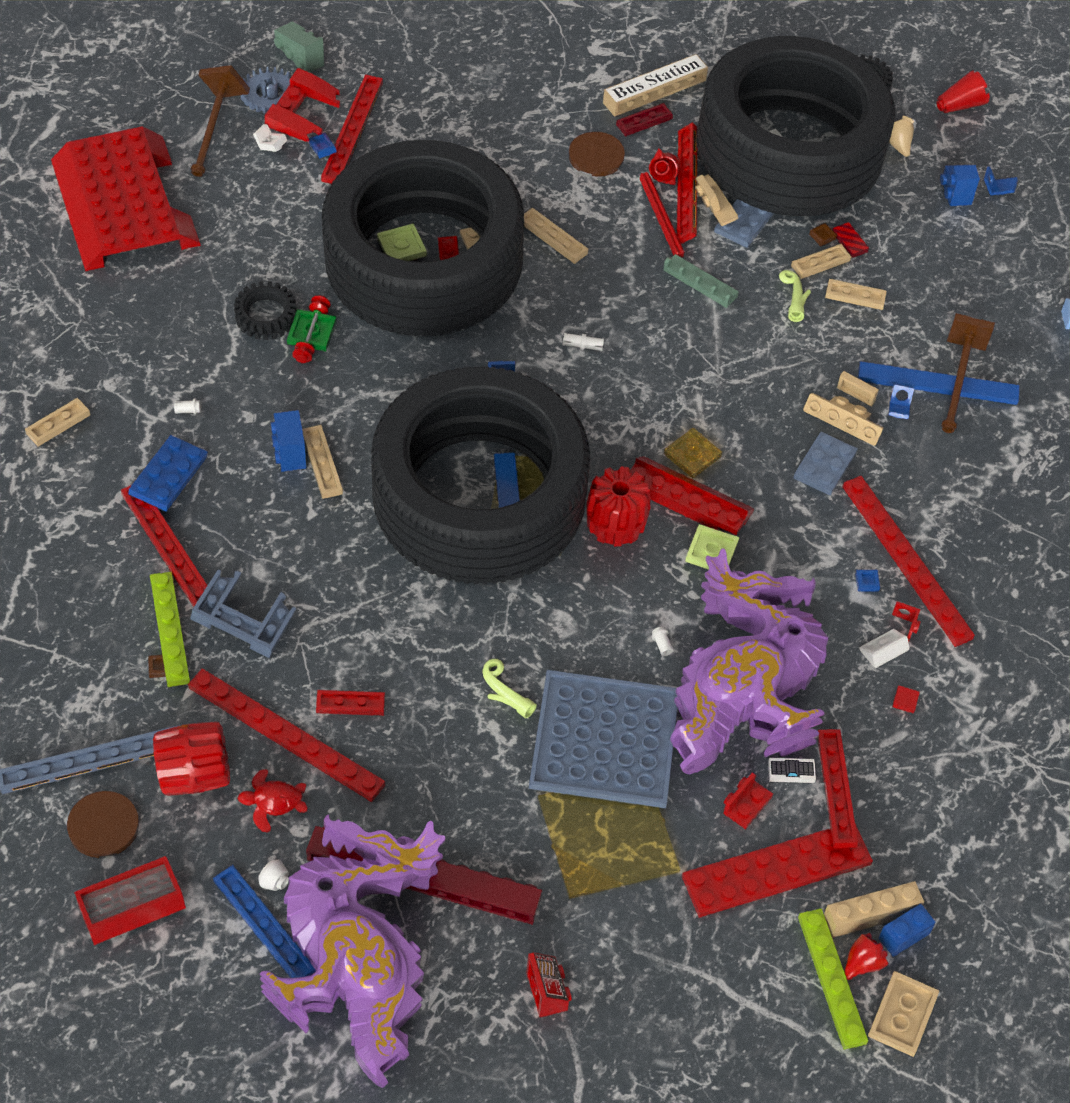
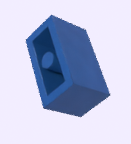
M919 904L885 925L879 940L894 957L928 936L936 922L923 905Z

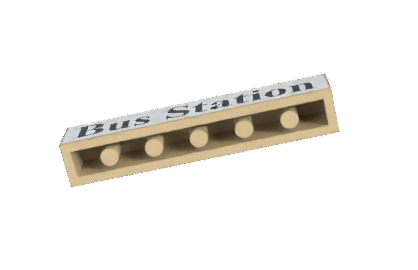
M697 54L686 57L604 89L603 104L614 117L706 81L708 67Z

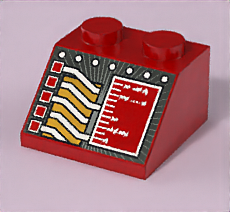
M529 953L526 974L539 1018L568 1011L569 1001H572L569 987H565L562 980L565 979L562 964L558 965L555 956Z

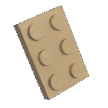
M894 971L868 1037L914 1057L939 990Z

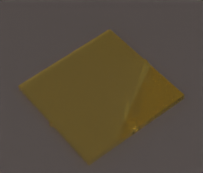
M554 792L538 795V801L552 842L551 848L554 849L569 899L680 872V867L664 824L665 819L662 818L659 807Z

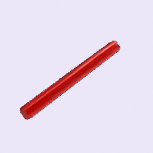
M648 172L641 173L640 182L673 255L676 254L683 258V247Z

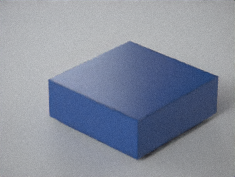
M856 570L855 576L858 592H876L880 590L878 570Z

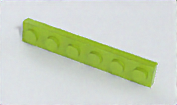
M172 571L150 574L167 687L189 684L190 679Z
M822 908L799 913L798 919L843 1050L867 1045L868 1038Z

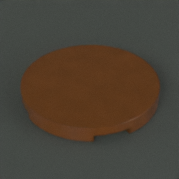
M587 132L581 134L571 142L569 147V160L572 166L578 171L581 170L595 177L615 173L624 161L625 151L623 145L617 138L607 133Z
M99 791L85 796L74 805L67 820V831L73 846L81 853L94 858L123 852L135 840L139 830V818L134 804L124 795L112 791Z

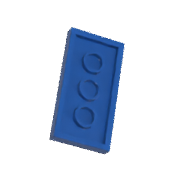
M170 435L131 485L129 495L167 512L205 461L208 451Z

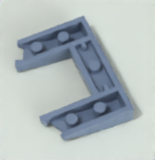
M217 570L192 609L190 619L209 629L213 625L251 644V650L270 658L290 623L296 608L293 607L289 611L282 603L286 596L280 592L263 622L256 621L225 605L241 577V572L234 571V578L220 577L221 570Z

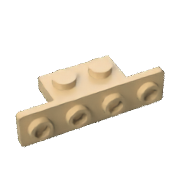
M709 174L696 177V191L699 197L702 196L705 206L710 208L720 225L724 226L737 220V213Z
M811 393L803 409L804 412L873 446L877 444L883 431L882 426L869 421L871 413L867 412L866 408L860 405L855 406L841 396H835L829 401Z

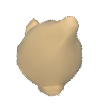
M903 116L901 120L894 122L889 141L905 157L910 156V147L914 133L913 123L915 122L908 116Z

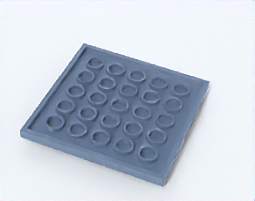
M547 670L529 789L666 808L673 752L670 737L675 729L677 706L674 702V699L678 697L676 688Z

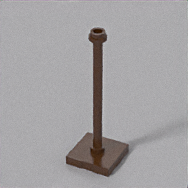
M232 65L200 69L198 74L216 98L196 164L191 166V173L197 177H201L206 170L203 165L223 98L247 95L250 91V87Z
M955 314L947 342L963 345L947 419L942 421L941 425L942 430L946 433H953L957 428L955 416L971 348L986 351L994 329V322Z

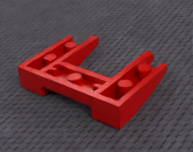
M297 68L290 78V85L276 105L272 104L265 114V124L273 130L308 142V134L315 132L319 136L323 133V129L295 112L306 96L339 108L340 101L336 100V95H340V90L316 75Z

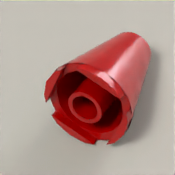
M972 70L938 96V101L936 102L938 110L949 113L987 104L990 95L985 92L987 84L978 71L974 72Z

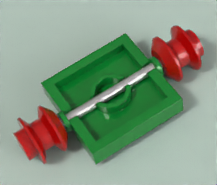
M325 296L312 297L311 304L309 305L310 311L297 309L287 337V344L295 346L292 355L300 363L310 362L315 350L327 351L336 324V316L327 315L331 303Z

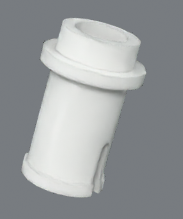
M196 398L193 401H175V414L194 413V415H197V413H201V401L196 400Z
M664 627L654 629L651 637L652 640L656 641L660 654L662 656L672 654L674 648L667 636L668 630L664 629Z

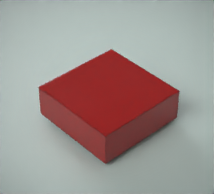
M898 685L892 707L914 714L920 692Z

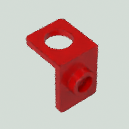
M897 601L892 615L912 622L907 636L909 643L912 632L917 634L921 621H918L917 618L921 609ZM899 609L908 610L910 614H903Z

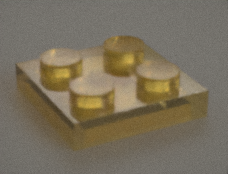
M695 428L690 429L664 449V455L692 479L720 459L723 453Z

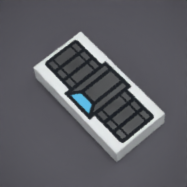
M769 758L768 760L769 782L815 783L814 759Z

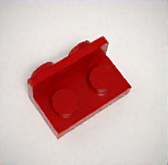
M753 772L748 778L743 777L737 785L738 790L734 794L732 792L729 793L724 800L725 809L723 814L745 830L773 797V793L755 781L756 774Z

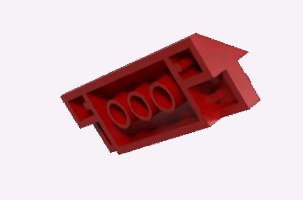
M645 456L637 457L635 464L630 470L631 473L639 472L644 476L645 483L650 487V500L715 530L722 528L737 536L742 526H745L754 512V508Z

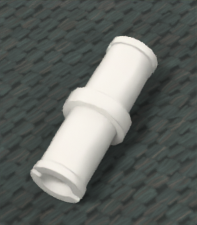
M564 333L562 345L580 347V350L586 348L602 351L604 338L587 337L586 334L581 336Z

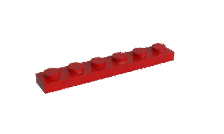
M818 730L819 735L817 739L833 847L857 848L858 838L841 730Z

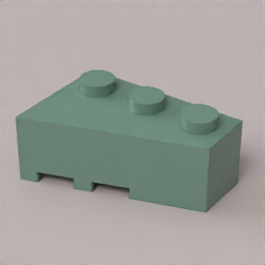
M293 21L274 30V43L276 47L280 48L286 57L296 64L297 68L311 73L324 66L322 37H314L313 32H305L304 27Z

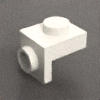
M263 124L253 134L260 150L275 152L280 150L287 141L285 134L271 133L267 124Z

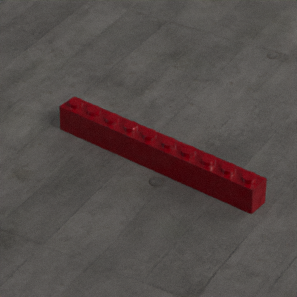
M315 826L306 849L308 861H313L314 857L329 858L330 855L343 860L351 858L363 861L364 858L354 850L351 854H348L345 845L339 853L335 852L331 841L326 847H323L322 839L325 828L324 826ZM443 859L436 863L438 873L430 878L428 889H420L414 886L406 888L531 925L534 924L542 895V890L538 889L535 885H523L516 883L511 878L495 877L489 872L474 871L465 865L456 866L447 863Z

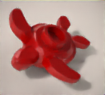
M263 769L256 773L252 779V787L255 792L243 791L237 799L240 803L247 806L256 804L257 808L253 814V821L262 832H270L271 826L266 818L267 814L274 816L283 815L294 808L300 813L307 812L306 803L301 801L302 794L306 790L305 783H299L294 787L282 781L265 782L268 770Z

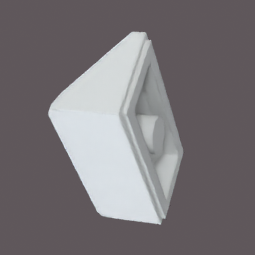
M892 629L859 648L871 665L877 668L909 650L907 636Z

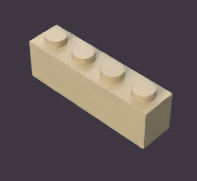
M914 881L829 904L824 916L831 936L834 938L892 922L917 905H923L924 900Z

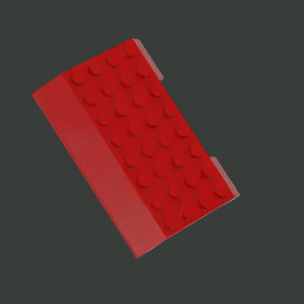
M143 126L69 141L51 159L85 271L105 267L103 256L178 240L181 250L201 246L191 216L170 207L157 171L159 167L172 165L163 136Z

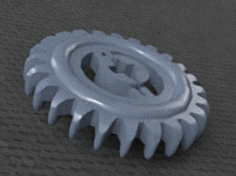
M268 66L266 73H263L262 69L259 68V75L253 70L252 77L247 74V81L243 78L250 87V91L247 95H240L241 100L251 110L256 109V112L263 111L266 114L272 104H277L290 85V72L287 71V74L284 75L283 68H281L280 73H277L276 67H274L273 72L270 73ZM260 87L262 91V97H259L257 94V90ZM278 87L283 90L280 97H278Z

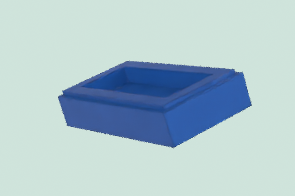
M325 132L319 136L316 135L309 138V144L319 159L337 152L335 145Z

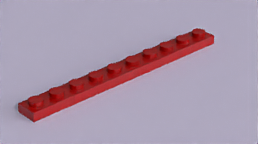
M859 476L844 482L842 488L954 647L973 640L975 636L973 631L864 478Z
M203 668L188 684L190 690L370 802H373L385 787V781Z

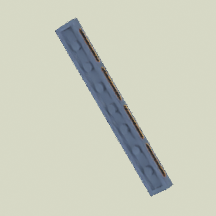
M165 729L0 769L1 793L6 794L154 757V734Z

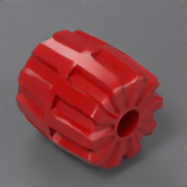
M621 466L619 470L615 471L611 467L606 468L601 477L595 476L586 502L587 527L590 533H594L599 542L612 544L614 547H621L622 544L626 543L632 544L638 540L639 533L644 532L650 513V487L645 483V478L639 472L631 473L630 468Z
M219 722L184 724L158 731L154 734L155 766L160 789L164 795L196 794L224 787L230 783L226 740L223 728Z

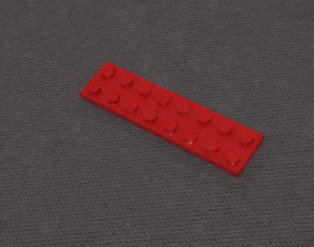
M857 826V848H834L831 828L683 872L682 878L700 918L870 866L873 860Z

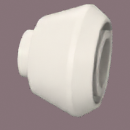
M271 860L259 875L260 887L273 891L284 889L289 882V872L281 860Z

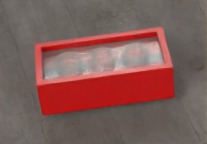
M166 856L74 892L94 945L186 908L182 891Z

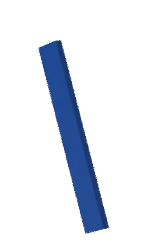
M861 361L858 372V379L867 383L887 386L900 384L914 387V390L952 395L956 380L955 375ZM964 377L960 396L1017 405L1019 401V385Z

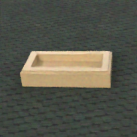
M845 371L840 375L837 386L838 389L869 406H873L879 389Z

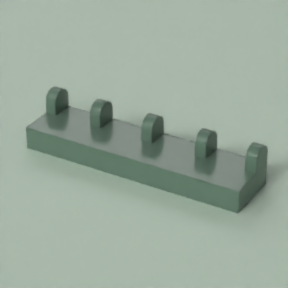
M675 254L672 258H666L663 269L665 272L727 308L738 297L739 291Z

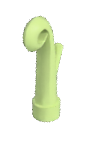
M784 270L779 274L780 280L786 284L793 283L792 301L788 310V318L793 322H799L804 319V304L811 291L807 290L803 294L802 284L798 275L793 271Z
M491 659L487 661L483 667V677L488 685L497 693L488 694V698L510 705L524 718L530 717L536 710L537 704L529 698L521 696L495 678L504 670V664L501 660ZM497 666L495 671H490L492 667Z

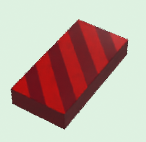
M849 222L832 229L837 235L836 239L843 245L851 258L868 253L869 247Z

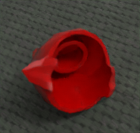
M658 148L649 164L650 174L658 182L670 185L676 184L675 178L680 170L679 160L674 154L663 152Z
M871 933L860 935L853 943L844 970L847 980H851L857 975L880 971L889 964L886 960L888 956L887 951L883 950L881 943L877 944L872 939Z

